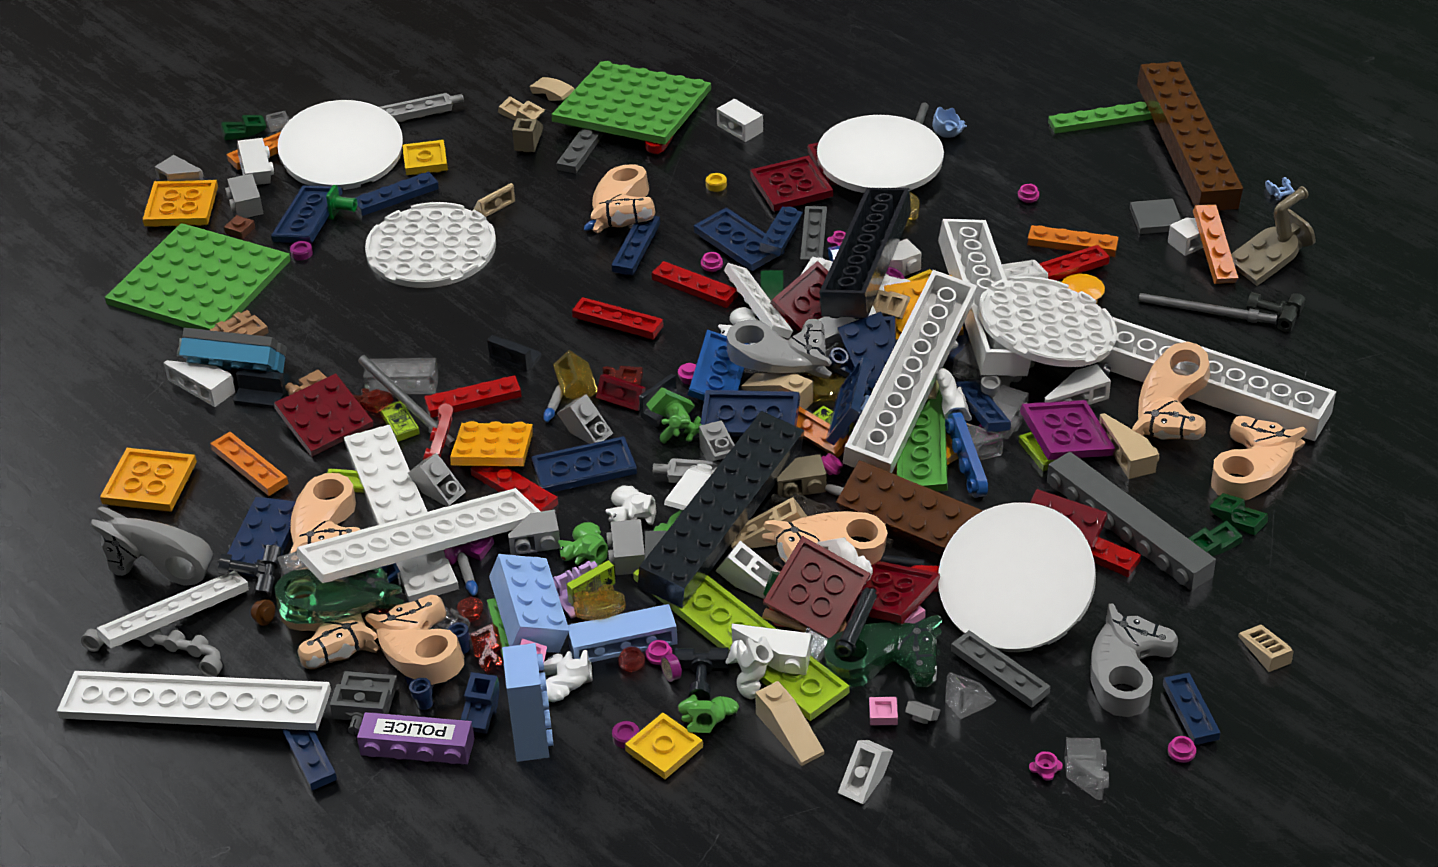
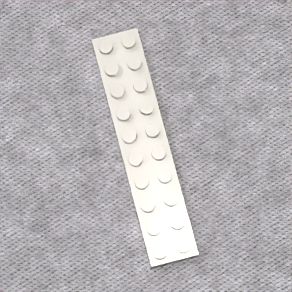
M390 425L344 437L346 448L354 468L358 472L365 495L378 525L427 512L415 482L407 474L410 470ZM443 550L396 563L400 570L398 576L409 602L428 595H440L459 589L458 581L448 559L445 558Z
M514 488L297 547L296 556L322 583L331 582L371 569H377L403 560L513 530L530 513L541 511Z
M74 671L57 709L59 718L318 731L331 692V686L329 682Z

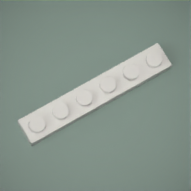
M727 263L724 269L725 273L736 286V290L744 297V301L752 308V312L758 316L759 321L770 326L779 336L789 339L793 330L782 315L770 304V299L746 268Z
M232 571L229 575H222L97 627L98 637L110 648L120 646L127 641L144 636L179 619L191 616L198 611L212 607L229 598L236 597L249 590L248 582L236 571Z

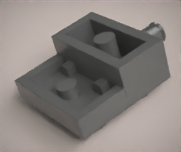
M345 671L341 684H336L330 702L333 719L351 720L348 732L354 735L355 731V735H357L365 712L388 714L398 684L397 675Z

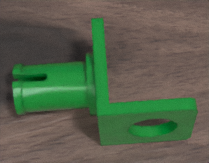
M333 185L326 195L329 211L327 219L333 220L339 210L355 212L358 204L356 202L357 199L340 197L338 186Z

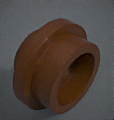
M261 600L252 606L251 617L257 624L265 626L273 620L275 605L272 601Z

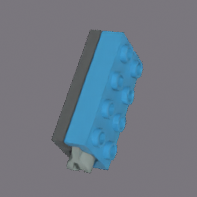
M184 328L182 335L184 338H179L177 356L186 358L188 363L213 365L228 372L231 371V368L283 373L287 347L282 343H278L273 337Z

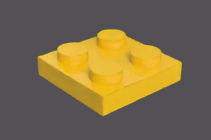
M444 140L402 145L406 175H419L426 172L448 170Z
M664 713L660 714L625 743V751L664 779L668 778L703 748L702 739L692 732H688L685 727Z

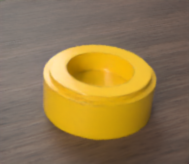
M713 173L706 177V188L710 191L719 192L727 187V178L723 174Z

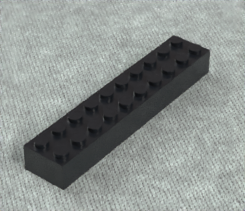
M866 188L819 291L821 314L823 317L834 319L840 317L868 318L911 213L910 188Z
M761 411L639 566L637 587L683 608L776 485L777 477L800 453L804 430Z

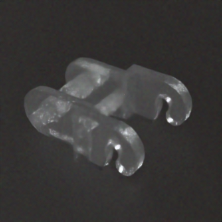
M445 608L446 617L452 621L448 625L438 623L436 626L435 624L431 629L448 630L452 624L458 622L465 623L469 627L470 622L467 618L458 615V611L454 609L449 611L448 608Z

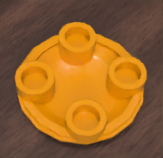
M1073 274L1062 280V283L1069 285L1068 289L1077 293L1083 291L1096 301L1105 292V286L1102 281L1089 274Z

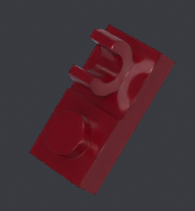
M602 374L600 375L596 398L639 411V396L646 391V387Z

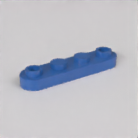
M961 412L950 413L948 419H945V429L947 433H950L952 449L958 455L960 471L966 477L967 490L974 498L985 497L988 493L987 479L964 416Z

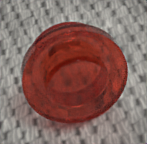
M465 598L457 605L458 614L466 621L477 620L483 611V603L478 598Z
M627 647L622 650L618 658L619 666L625 671H637L644 666L645 656L639 648Z

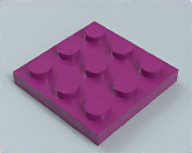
M1086 400L1022 404L1020 413L1048 460H1056L1068 452L1073 453L1078 458L1113 456L1115 447Z

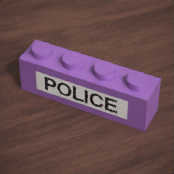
M365 712L357 740L360 755L369 757L377 756L425 762L468 764L474 742L472 721Z

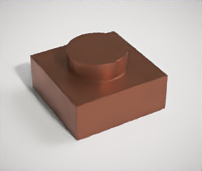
M236 215L224 226L225 234L244 239L255 228V223L253 220Z

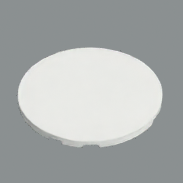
M354 100L328 101L311 106L299 112L288 121L278 139V153L281 164L299 182L309 186L337 185L347 190L361 187V184L369 181L375 182L391 171L402 154L403 137L397 121L388 112L375 105Z
M867 115L843 121L830 128L822 136L817 148V161L823 169V173L838 185L861 193H865L867 187L910 188V190L918 188L937 175L942 167L944 156L943 145L932 130L916 121L891 115Z
M429 202L412 205L411 209L402 212L397 210L384 218L385 221L379 225L376 224L370 231L365 245L366 257L370 267L383 279L406 287L432 288L462 281L480 271L490 261L495 252L496 237L492 224L480 212L465 209L463 205L455 203Z
M1032 276L1012 277V280L1009 281L999 280L989 285V288L982 293L978 304L979 320L994 340L1008 350L1039 363L1062 367L1091 365L1106 358L1113 350L1117 339V327L1109 312L1105 308L1101 309L1096 304L1097 301L1083 291L1077 293L1068 289L1069 285L1059 281Z
M1008 503L982 511L957 530L943 552L939 566L940 579L938 586L943 606L951 621L961 632L965 634L970 630L999 651L1024 652L1059 640L1067 634V631L1077 621L1081 620L1093 597L1096 569L1088 541L1070 519L1046 506L1034 503Z

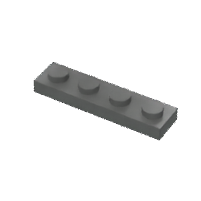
M582 128L557 161V170L576 174L605 132Z
M805 206L800 266H807L812 257L823 258L827 207Z
M970 630L951 644V651L1031 708L1050 693V686Z

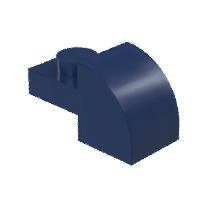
M471 672L464 695L466 703L461 720L472 721L473 732L487 734L492 714L496 715L498 706V677Z

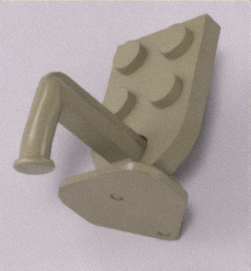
M1303 186L1276 205L1274 209L1276 227H1270L1261 231L1231 254L1235 269L1256 286L1292 261L1298 254L1299 249L1313 245L1316 242L1315 234L1310 224L1289 209L1299 200L1308 198V191Z

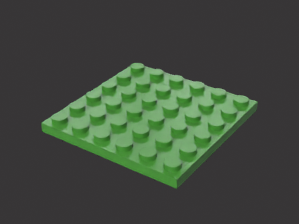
M601 61L552 113V122L665 145L711 91V83L705 82L702 79H689L682 75L674 76L665 72L649 71L646 68L638 69L629 65H617L609 61Z
M181 223L105 297L108 305L184 328L210 330L215 327L216 323L220 321L225 322L231 319L233 314L241 313L291 261L290 254Z

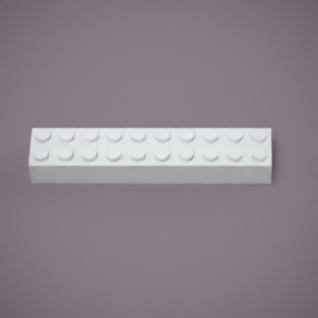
M943 219L938 242L949 275L977 285L974 303L964 323L981 375L1027 376L1031 360L999 344L987 333L979 320L978 304L982 293L994 282L999 280L1007 281L986 220Z
M936 270L932 271L845 445L844 464L855 468L858 461L861 460L887 472H893L937 380V372L943 368L974 303L977 285Z
M1113 317L1117 327V339L1111 353L1099 361V363L1105 364L1106 362L1108 363L1107 366L1111 367L1110 371L1144 382L1154 362L1169 347L1186 341ZM1202 347L1208 354L1210 378L1204 388L1187 398L1236 415L1276 422L1286 430L1304 427L1307 429V433L1303 438L1313 441L1317 439L1332 414L1336 391ZM1184 361L1175 365L1172 370L1178 375L1187 376L1195 373L1199 366L1193 362Z

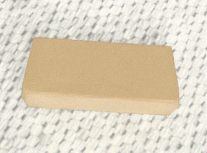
M510 183L478 200L473 210L487 217L515 202L514 185Z

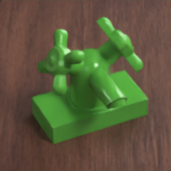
M661 387L646 404L650 411L668 418L661 421L662 424H669L660 435V441L663 444L673 435L679 436V429L685 428L684 433L688 434L686 438L688 442H691L693 436L699 432V426L702 425L700 424L701 418L697 416L693 423L688 415L695 407L691 400Z

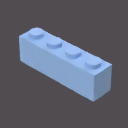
M669 604L568 625V643L573 659H580L582 652L587 650L589 662L646 651L649 644L655 640L666 641L669 646L677 644V627Z

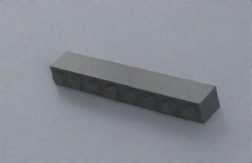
M1068 452L1048 464L1047 483L1051 487L1057 489L1069 500L1107 512L1108 518L1104 527L1111 530L1124 542H1127L1139 551L1142 556L1148 558L1161 570H1164L1176 579L1179 584H1182L1192 592L1213 578L1216 562L1214 557L1073 453Z

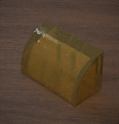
M568 350L553 364L562 394L566 397L578 399L585 394L591 397L597 393V387L589 363L572 351Z

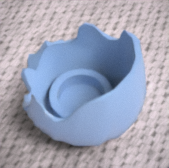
M942 107L937 108L932 124L935 133L943 138L955 137L967 127L964 124L965 121L960 120V117L955 113L954 108L944 110Z

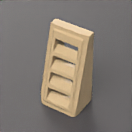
M1263 625L1239 633L1238 637L1268 672L1291 664L1294 651Z

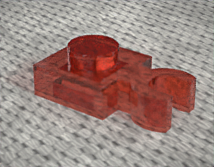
M606 366L603 367V374L640 385L643 377V368L620 366L619 370H615L612 367Z
M363 388L361 389L362 395H353L364 410L375 413L380 412L394 401L391 393L379 389L369 391V389Z
M491 623L470 634L474 654L480 659V667L488 673L490 671L489 664L492 660L496 665L501 666L502 659L496 654V651L502 649L498 627Z

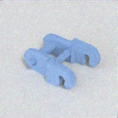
M1286 177L1282 178L1283 187L1280 188L1269 180L1265 182L1267 191L1270 195H1274L1277 200H1281L1282 196H1289L1295 192L1291 187L1290 180Z

